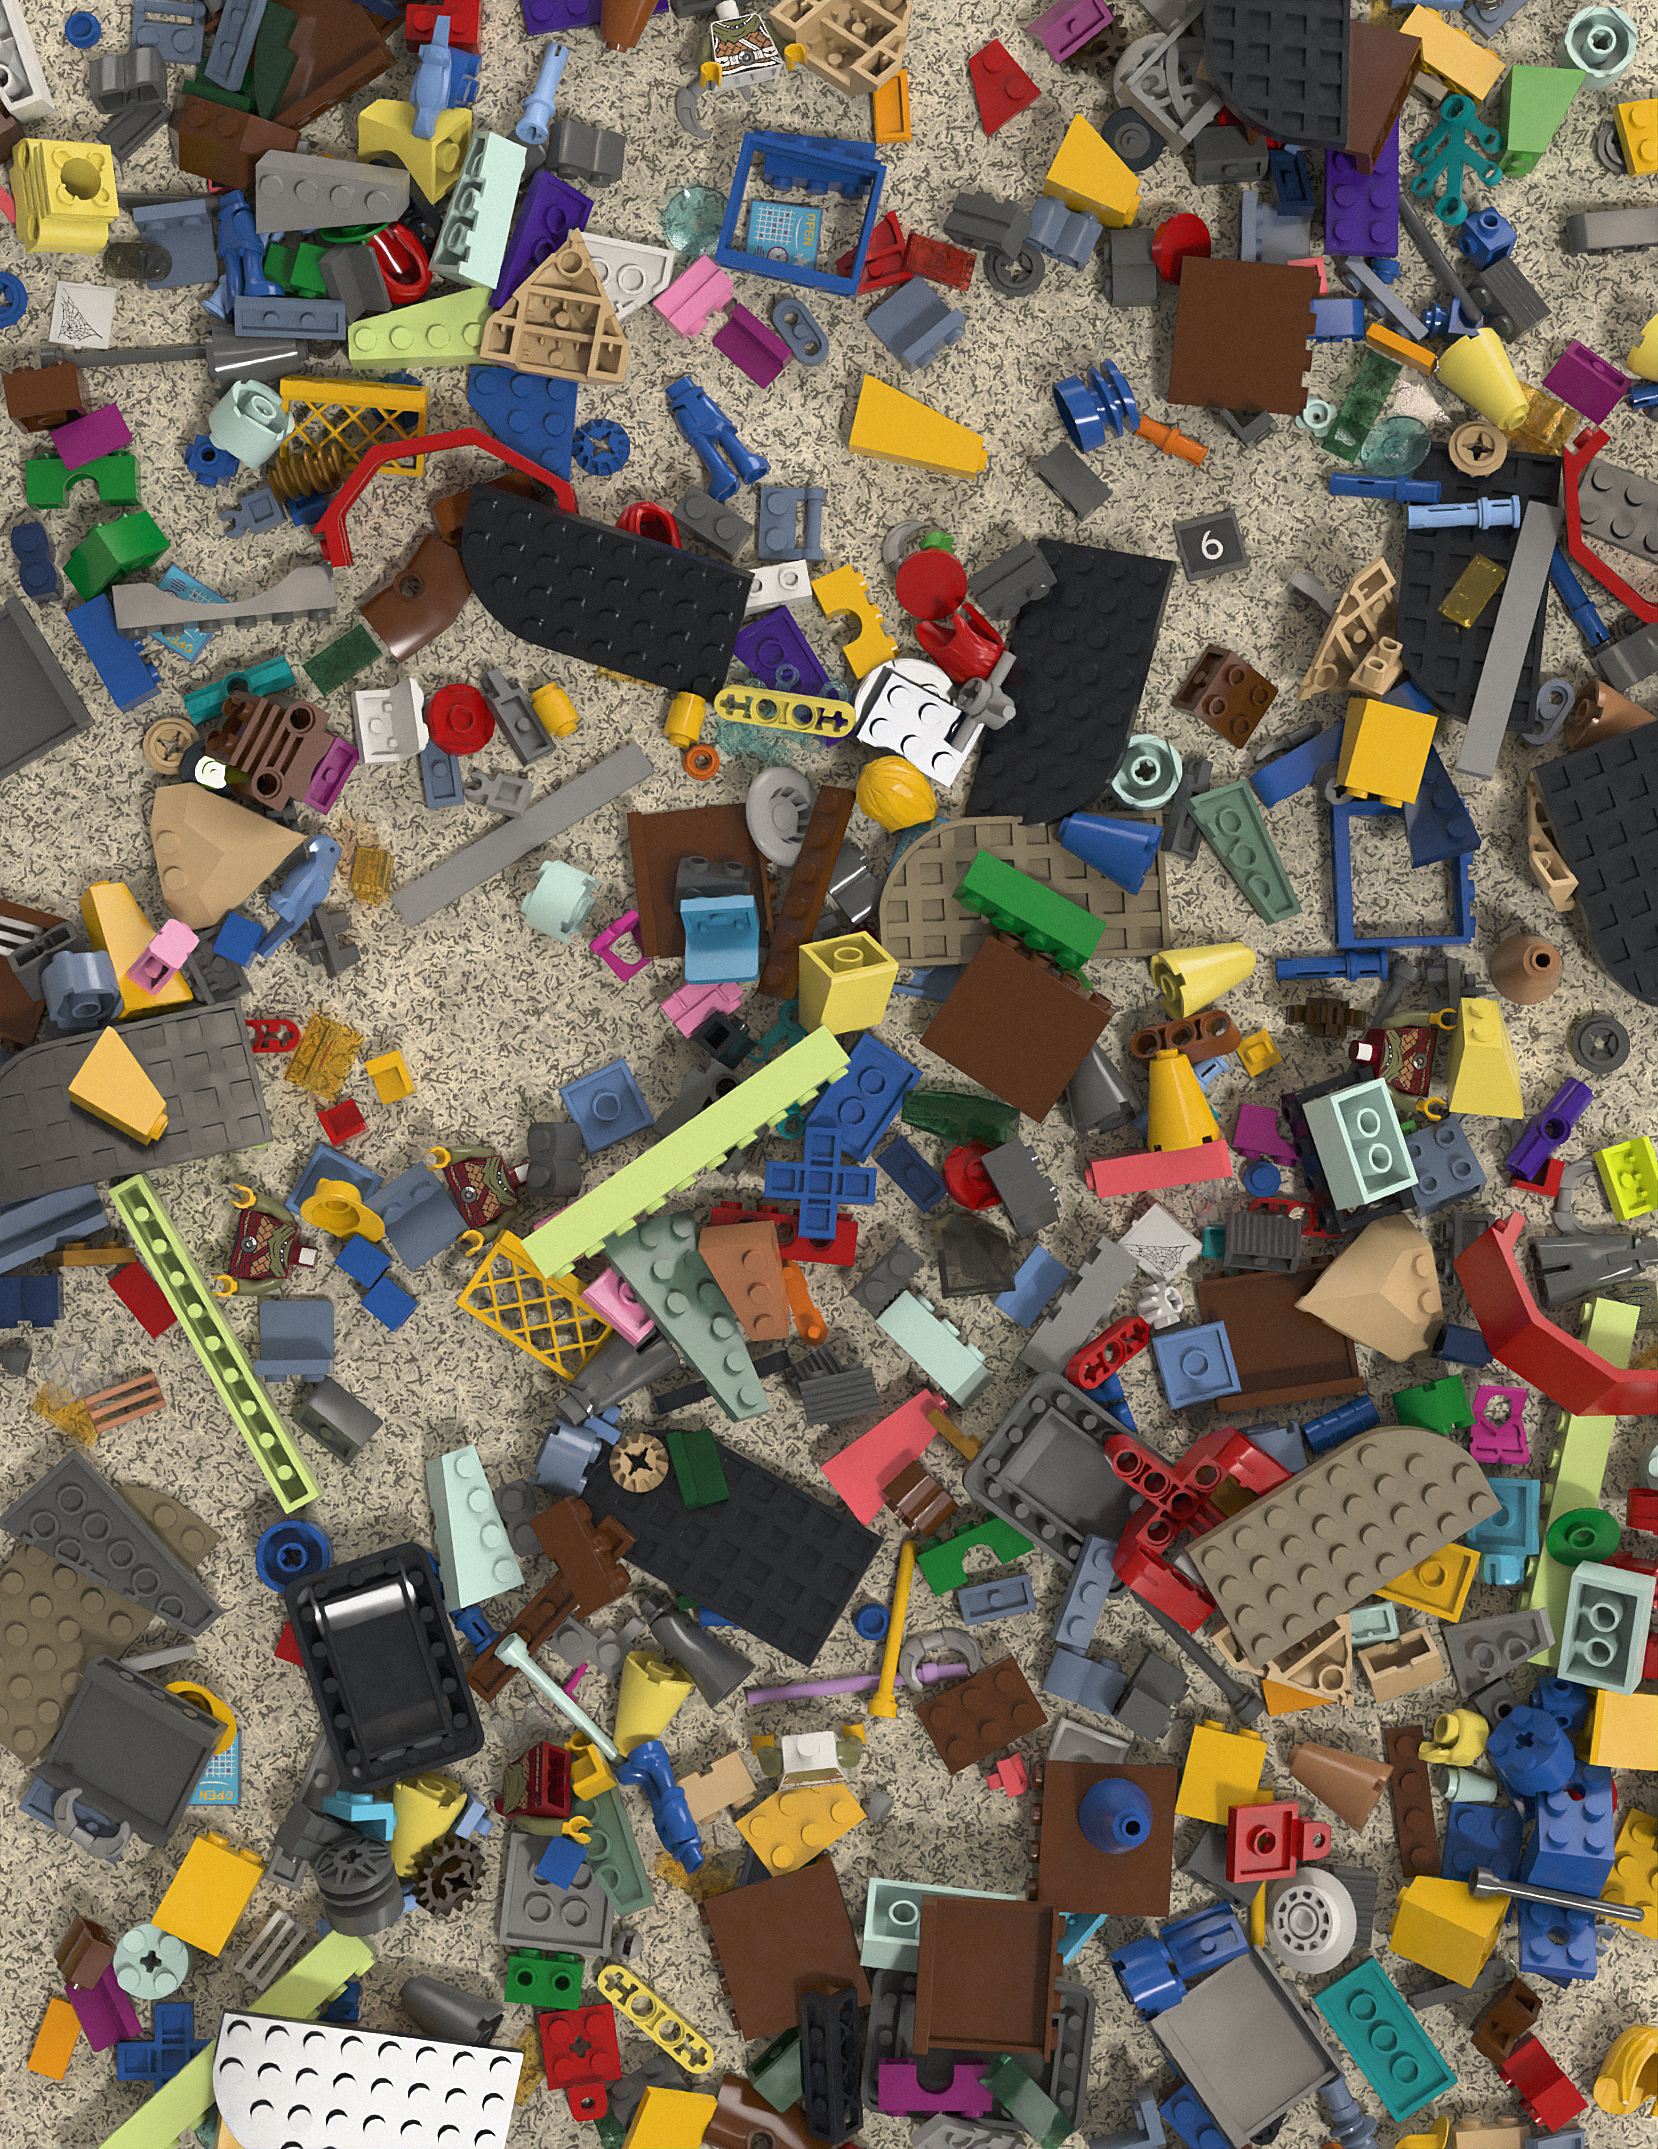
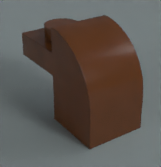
M1515 1976L1500 1988L1475 2016L1469 2027L1474 2032L1470 2042L1476 2046L1480 2054L1488 2057L1497 2067L1508 2059L1516 2037L1536 2022L1543 2000Z

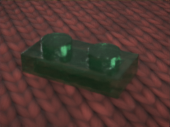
M360 624L306 662L302 667L322 695L326 697L382 657L383 654Z

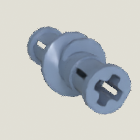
M1345 2073L1335 2075L1316 2089V2092L1322 2093L1329 2107V2114L1332 2120L1337 2123L1330 2129L1329 2134L1332 2138L1343 2136V2139L1340 2141L1342 2148L1378 2149V2144L1372 2135L1377 2128V2121L1374 2116L1360 2114L1359 2105L1356 2099L1352 2097L1345 2083Z

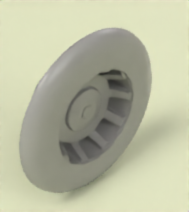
M782 766L768 768L754 779L746 799V819L755 844L768 859L781 866L796 867L818 793L805 776L794 769Z

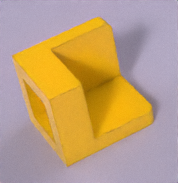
M400 1050L364 1063L369 1077L373 1078L382 1104L387 1105L417 1093L405 1058Z
M594 1743L586 1746L589 1755L571 1764V1777L574 1782L572 1788L574 1793L584 1802L618 1785L604 1753Z

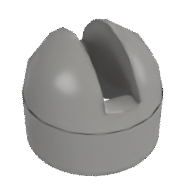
M873 1791L868 1794L872 1799L871 1803L864 1800L863 1809L868 1818L879 1824L892 1810L895 1800L882 1791Z
M623 1929L615 1936L613 1948L620 1958L631 1960L641 1953L643 1939L641 1935L637 1934L636 1930ZM626 1935L633 1937L629 1955L622 1953Z

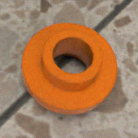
M697 744L688 749L684 756L683 764L686 773L691 778L704 781L712 778L717 773L720 760L714 748L706 744ZM700 756L706 757L709 761L708 766L704 769H698L695 766L696 758Z

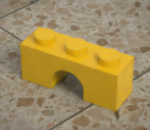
M848 564L810 582L811 591L826 621L838 615H849L854 617L861 626L862 632L858 639L842 647V654L857 685L877 665L890 659H895L900 655L892 635L885 637L880 624L884 623V618L877 604L870 605L864 594L869 588L860 570L854 573L851 565Z

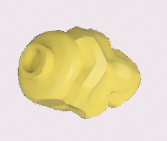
M1456 1709L1450 1714L1442 1713L1437 1718L1434 1726L1433 1741H1422L1419 1747L1418 1758L1431 1763L1452 1764L1461 1767L1472 1765L1474 1760L1483 1751L1488 1749L1486 1744L1492 1732L1489 1730L1487 1719L1480 1713L1466 1709Z

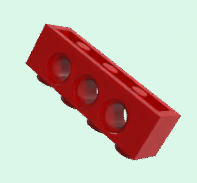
M721 1201L720 1208L712 1207L710 1227L738 1224L744 1219H751L754 1222L774 1220L775 1226L780 1223L790 1224L794 1229V1237L789 1243H778L781 1259L854 1267L858 1222H851V1214L837 1213L835 1240H830L829 1244L825 1247L817 1248L811 1244L808 1238H798L800 1209H793V1215L778 1214L779 1207L757 1205L756 1211L742 1210V1203Z

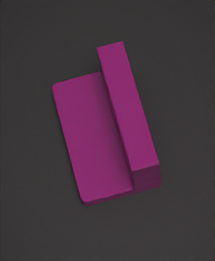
M1060 0L1030 24L1025 31L1028 36L1039 39L1053 63L1060 64L1112 22L1114 18L1103 0Z
M741 303L730 312V322L712 340L713 345L761 389L767 388L793 360V351Z
M1574 339L1544 379L1543 385L1595 424L1600 425L1633 381L1577 339Z
M115 402L49 433L68 471H73L133 442V437Z
M332 734L330 735L335 738L327 754L314 768L310 788L302 801L326 816L359 760V752L356 748Z
M112 1963L108 1964L94 1990L85 1987L83 1991H79L68 1984L64 1986V1990L93 2052H100L122 2039L131 2038L143 2031L125 1990L117 1982Z

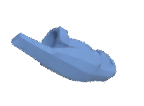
M437 16L431 45H420L419 48L420 64L415 73L410 93V105L415 108L416 112L412 127V135L415 138L431 139L435 134L436 121L440 113L445 111L448 106L452 61L450 49H448L449 16Z
M318 834L310 840L307 845V849L311 852L310 858L297 865L288 874L281 889L270 893L264 900L280 915L279 924L257 950V953L264 959H267L292 934L297 932L327 896L335 868L342 853V848L327 834Z

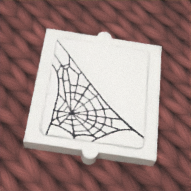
M57 280L48 342L74 346L77 350H81L82 347L108 350L117 288L91 285L89 281L75 283Z
M1158 1202L1140 1219H1134L1132 1222L1133 1227L1116 1243L1139 1259L1138 1265L1157 1283L1164 1281L1166 1284L1179 1271H1185L1188 1267L1187 1263L1204 1246Z

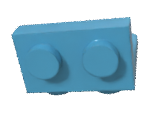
M737 894L730 897H697L681 900L680 913L686 931V982L689 985L755 981L759 976L760 920L754 895L744 896Z

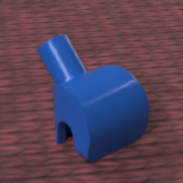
M345 1981L344 1984L348 1988L332 2003L329 2001L328 2011L316 2021L330 2023L358 2022L360 2008L358 2000L361 1986L355 1982Z

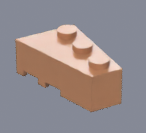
M775 1221L702 1227L698 1250L751 1341L788 1338L791 1313Z

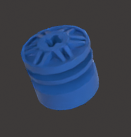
M1111 359L1100 363V373L1094 366L1086 369L1088 387H1085L1076 375L1052 385V392L1060 417L1072 442L1081 454H1085L1105 444L1103 428L1105 426L1115 438L1123 436V426L1128 432H1133L1140 428V420L1133 392L1127 380Z

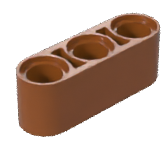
M523 471L513 472L484 483L540 502L530 475ZM472 488L438 501L431 509L442 542L449 546L461 544V536Z
M1212 1010L1143 1028L1132 1036L1130 1049L1142 1067L1149 1071L1150 1060L1157 1058V1051L1177 1048L1178 1054H1186L1190 1064L1234 1052L1241 1043L1242 1035L1229 1014L1222 1010ZM1226 1028L1223 1034L1215 1036L1219 1030ZM1191 1037L1187 1044L1180 1045L1184 1039ZM1156 1046L1152 1053L1146 1054L1150 1048Z

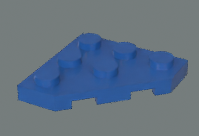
M471 366L468 404L503 444L570 483L579 383L521 373L507 368Z

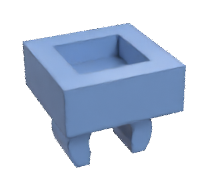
M614 1405L606 1410L601 1418L596 1415L591 1419H587L583 1426L596 1431L599 1437L615 1445L623 1432L614 1427L623 1410Z
M466 1790L467 1798L465 1805L450 1827L455 1834L464 1839H468L473 1829L487 1836L494 1826V1822L490 1821V1817L483 1814L486 1806L481 1799Z

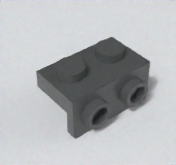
M701 856L681 858L677 873L673 912L680 913L681 900L697 897H730L737 894L749 895L753 868L746 867L744 864L736 861H727L725 863L711 862Z
M220 924L196 935L198 936L199 943L182 964L185 972L191 970L197 982L192 985V988L201 1005L207 1003L208 1006L235 1000L254 991L241 965L213 952L214 944L223 928Z
M1453 1212L1449 1213V1220H1444L1443 1241L1449 1242L1448 1257L1444 1256L1442 1261L1443 1279H1448V1286L1463 1287L1452 1261L1495 1222L1496 1214Z
M666 2051L649 2059L642 2067L627 2077L619 2079L612 2087L606 2090V2096L613 2112L627 2133L647 2086L692 2092L684 2081L674 2059Z

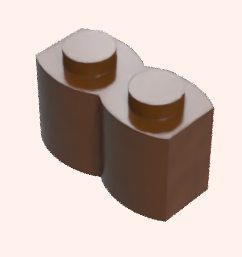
M915 1460L882 1490L889 1497L884 1504L915 1535L922 1531L929 1538L960 1508Z
M77 1914L53 1956L58 1962L56 1967L65 1975L64 1982L79 1991H83L85 1987L94 1990L116 1953L117 1947L109 1939V1933L103 1926Z

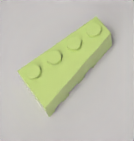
M475 287L354 322L351 326H348L349 361L353 369L495 364L479 357L486 321L496 311L488 305L493 289Z

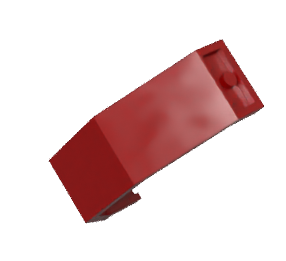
M1598 425L1592 430L1586 426L1573 440L1572 443L1576 448L1572 452L1561 443L1566 548L1572 557L1645 623H1658V602L1645 600L1582 542L1578 476L1589 461L1611 439Z
M470 427L371 446L310 534L325 533L326 539L321 540V549L325 562L331 561L332 568L353 565L354 561L346 526V516L381 466L395 459L468 445H476L547 484L556 492L560 509L580 515L574 485L483 431Z
M1515 1210L1504 1220L1498 1218L1452 1261L1490 1353L1496 1360L1577 1417L1658 1415V1370H1623L1614 1367L1545 1318L1537 1309L1513 1254V1247L1527 1218Z

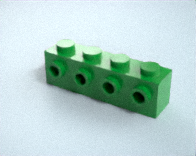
M982 849L969 862L952 895L966 910L982 914L990 919L997 928L1011 931L1021 937L1029 947L1043 950L1055 957V960L1060 965L1074 968L1077 971L1090 959L1107 925L1103 920Z

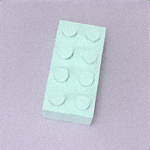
M870 1877L865 1906L860 1966L917 1972L922 1894L1017 1900V1895Z

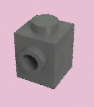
M1502 1677L1495 1679L1468 1697L1478 1712L1487 1719L1488 1725L1493 1732L1498 1724L1511 1714L1515 1707L1523 1705Z

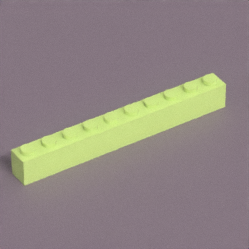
M824 1024L520 1242L546 1279L554 1276L559 1281L576 1268L572 1262L585 1254L589 1259L606 1247L603 1242L604 1239L614 1232L618 1237L622 1236L637 1225L633 1219L639 1214L646 1211L648 1215H651L667 1203L664 1196L674 1189L680 1194L696 1183L697 1179L694 1175L706 1167L711 1172L728 1159L725 1153L737 1145L742 1150L758 1138L755 1131L767 1123L771 1129L789 1115L785 1110L794 1103L798 1102L800 1107L815 1098L819 1094L815 1088L826 1080L832 1085L847 1075L849 1071L846 1069V1066L851 1063V1060Z
M139 1173L108 1190L107 1192L285 1513H292L324 1495L323 1490L259 1375H255L253 1364L215 1296L211 1295L212 1290L148 1175Z
M1589 1296L1588 1303L1584 1302L1580 1309L1579 1324L1583 1326L1580 1339L1576 1338V1340L1614 1367L1627 1370L1640 1307ZM1565 1408L1564 1411L1560 1410L1557 1415L1555 1431L1559 1432L1557 1445L1556 1447H1551L1547 1460V1467L1551 1468L1548 1483H1543L1540 1491V1504L1543 1505V1509L1539 1519V1554L1528 1555L1524 1564V1576L1527 1577L1525 1591L1519 1592L1516 1601V1612L1546 1607L1556 1643L1526 1662L1559 1668L1572 1573L1577 1567L1563 1565L1551 1557L1546 1546V1534L1551 1524L1566 1512L1578 1508H1597L1616 1416L1577 1417Z
M332 1929L245 2011L314 2020L320 2014L316 2008L326 1998L331 2003L335 2001L348 1988L344 1982L353 1973L360 1977L375 1963L372 1956L378 1947L368 1936L349 1937L339 1934ZM218 2036L96 2149H175L182 2142L178 2136L187 2127L192 2132L209 2117L205 2110L216 2101L212 2081V2063Z

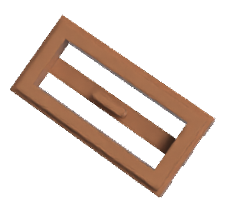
M154 1372L84 1399L97 1434L167 1407ZM149 1382L151 1389L98 1410L94 1407L95 1403ZM149 1397H155L156 1402L103 1424L100 1422L99 1417Z

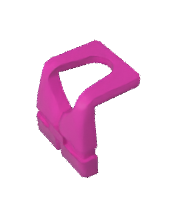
M629 910L589 944L592 952L600 955L623 982L628 981L652 961H645L641 926L639 925L640 916L635 910ZM630 931L642 950L641 960L634 965L624 963L609 950L618 938Z
M1480 1385L1478 1387L1472 1407L1477 1423L1471 1425L1469 1454L1476 1462L1496 1463L1500 1460L1503 1464L1527 1465L1529 1463V1448L1526 1447L1527 1438L1522 1421V1412L1527 1398V1390L1525 1388ZM1505 1395L1511 1399V1416L1503 1426L1497 1428L1486 1419L1483 1410L1493 1396Z

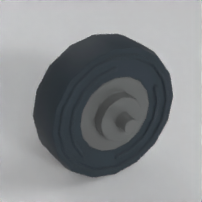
M1131 106L1120 108L1111 114L1103 125L1101 132L1102 139L1132 173L1146 170L1155 164L1162 154L1165 139Z

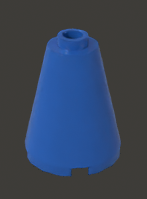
M1074 813L1071 819L1068 817L1063 819L1057 837L1063 839L1061 847L1128 893L1137 896L1146 880L1141 877L1142 875L1145 876L1148 868L1151 869L1164 828L1154 824Z
M1107 1778L1094 1784L1088 1790L1089 1792L1081 1801L1079 1807V1825L1084 1837L1095 1848L1106 1853L1120 1854L1135 1849L1147 1839L1152 1826L1153 1811L1148 1796L1138 1785L1122 1778Z

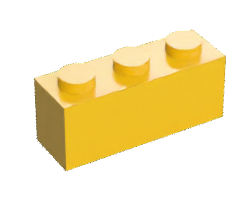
M1418 4L1399 30L1401 33L1422 38L1424 61L1419 71L1424 74L1431 73L1440 78L1444 83V87L1449 89L1448 92L1452 95L1468 96L1475 103L1476 109L1506 67L1501 62V58L1497 53L1488 48L1482 49L1473 43L1471 36L1460 28L1453 29L1442 21L1441 15L1432 8H1423Z

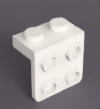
M407 678L387 690L355 691L350 694L360 766L401 763L425 750L429 733L427 725L423 723L421 708L423 707L424 698L416 678Z

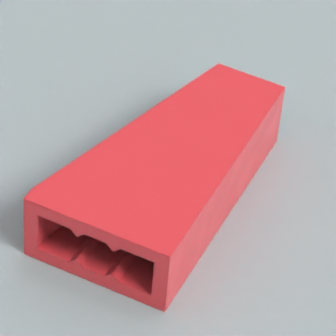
M1209 1135L1202 1137L1203 1145L1182 1150L1162 1152L1161 1145H1158L1155 1152H1150L1147 1146L1089 1158V1168L1083 1169L1087 1190H1094L1095 1195L1099 1199L1233 1176L1226 1139L1221 1136L1220 1139L1212 1142V1137Z
M924 1388L820 1466V1469L862 1526L865 1527L871 1522L889 1498L882 1490L913 1460L917 1461L938 1433V1430L928 1422L926 1417L937 1408L948 1419L944 1411L949 1406L937 1390L930 1393L927 1388Z

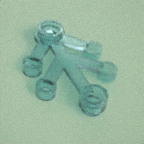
M782 664L777 668L775 674L777 683L774 691L790 692L791 687L799 680V671L795 666ZM787 668L793 671V678L789 682L783 681L781 676L783 670ZM749 678L743 684V686H750V684L757 682L760 688L766 689L764 682L757 678ZM831 680L823 685L819 694L813 696L829 699V691L832 688H837L840 691L838 700L849 703L851 691L845 683ZM749 696L747 703L740 704L749 706L746 711L747 714H750V705L753 700L751 696ZM769 700L763 716L773 717L777 713V706L772 700ZM804 704L797 705L794 708L796 719L812 713L811 709ZM729 720L720 726L717 733L718 744L724 752L731 755H741L749 750L770 759L774 766L787 767L791 764L793 760L792 751L782 745L774 747L755 738L756 736L770 731L803 745L807 752L813 754L822 752L826 746V739L823 735ZM733 730H738L740 740L733 744L729 740V734ZM812 736H818L820 745L817 749L813 750L809 747L808 741ZM779 750H784L787 753V759L783 763H778L775 759V754Z

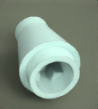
M1455 1765L1452 1768L1446 1767L1442 1771L1439 1781V1793L1441 1797L1447 1798L1449 1802H1493L1497 1795V1782Z

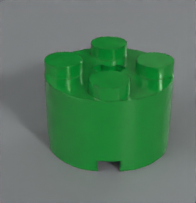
M1461 1374L1452 1375L1391 1394L1400 1426L1421 1427L1442 1435L1454 1431L1452 1423H1454L1455 1429L1477 1423Z

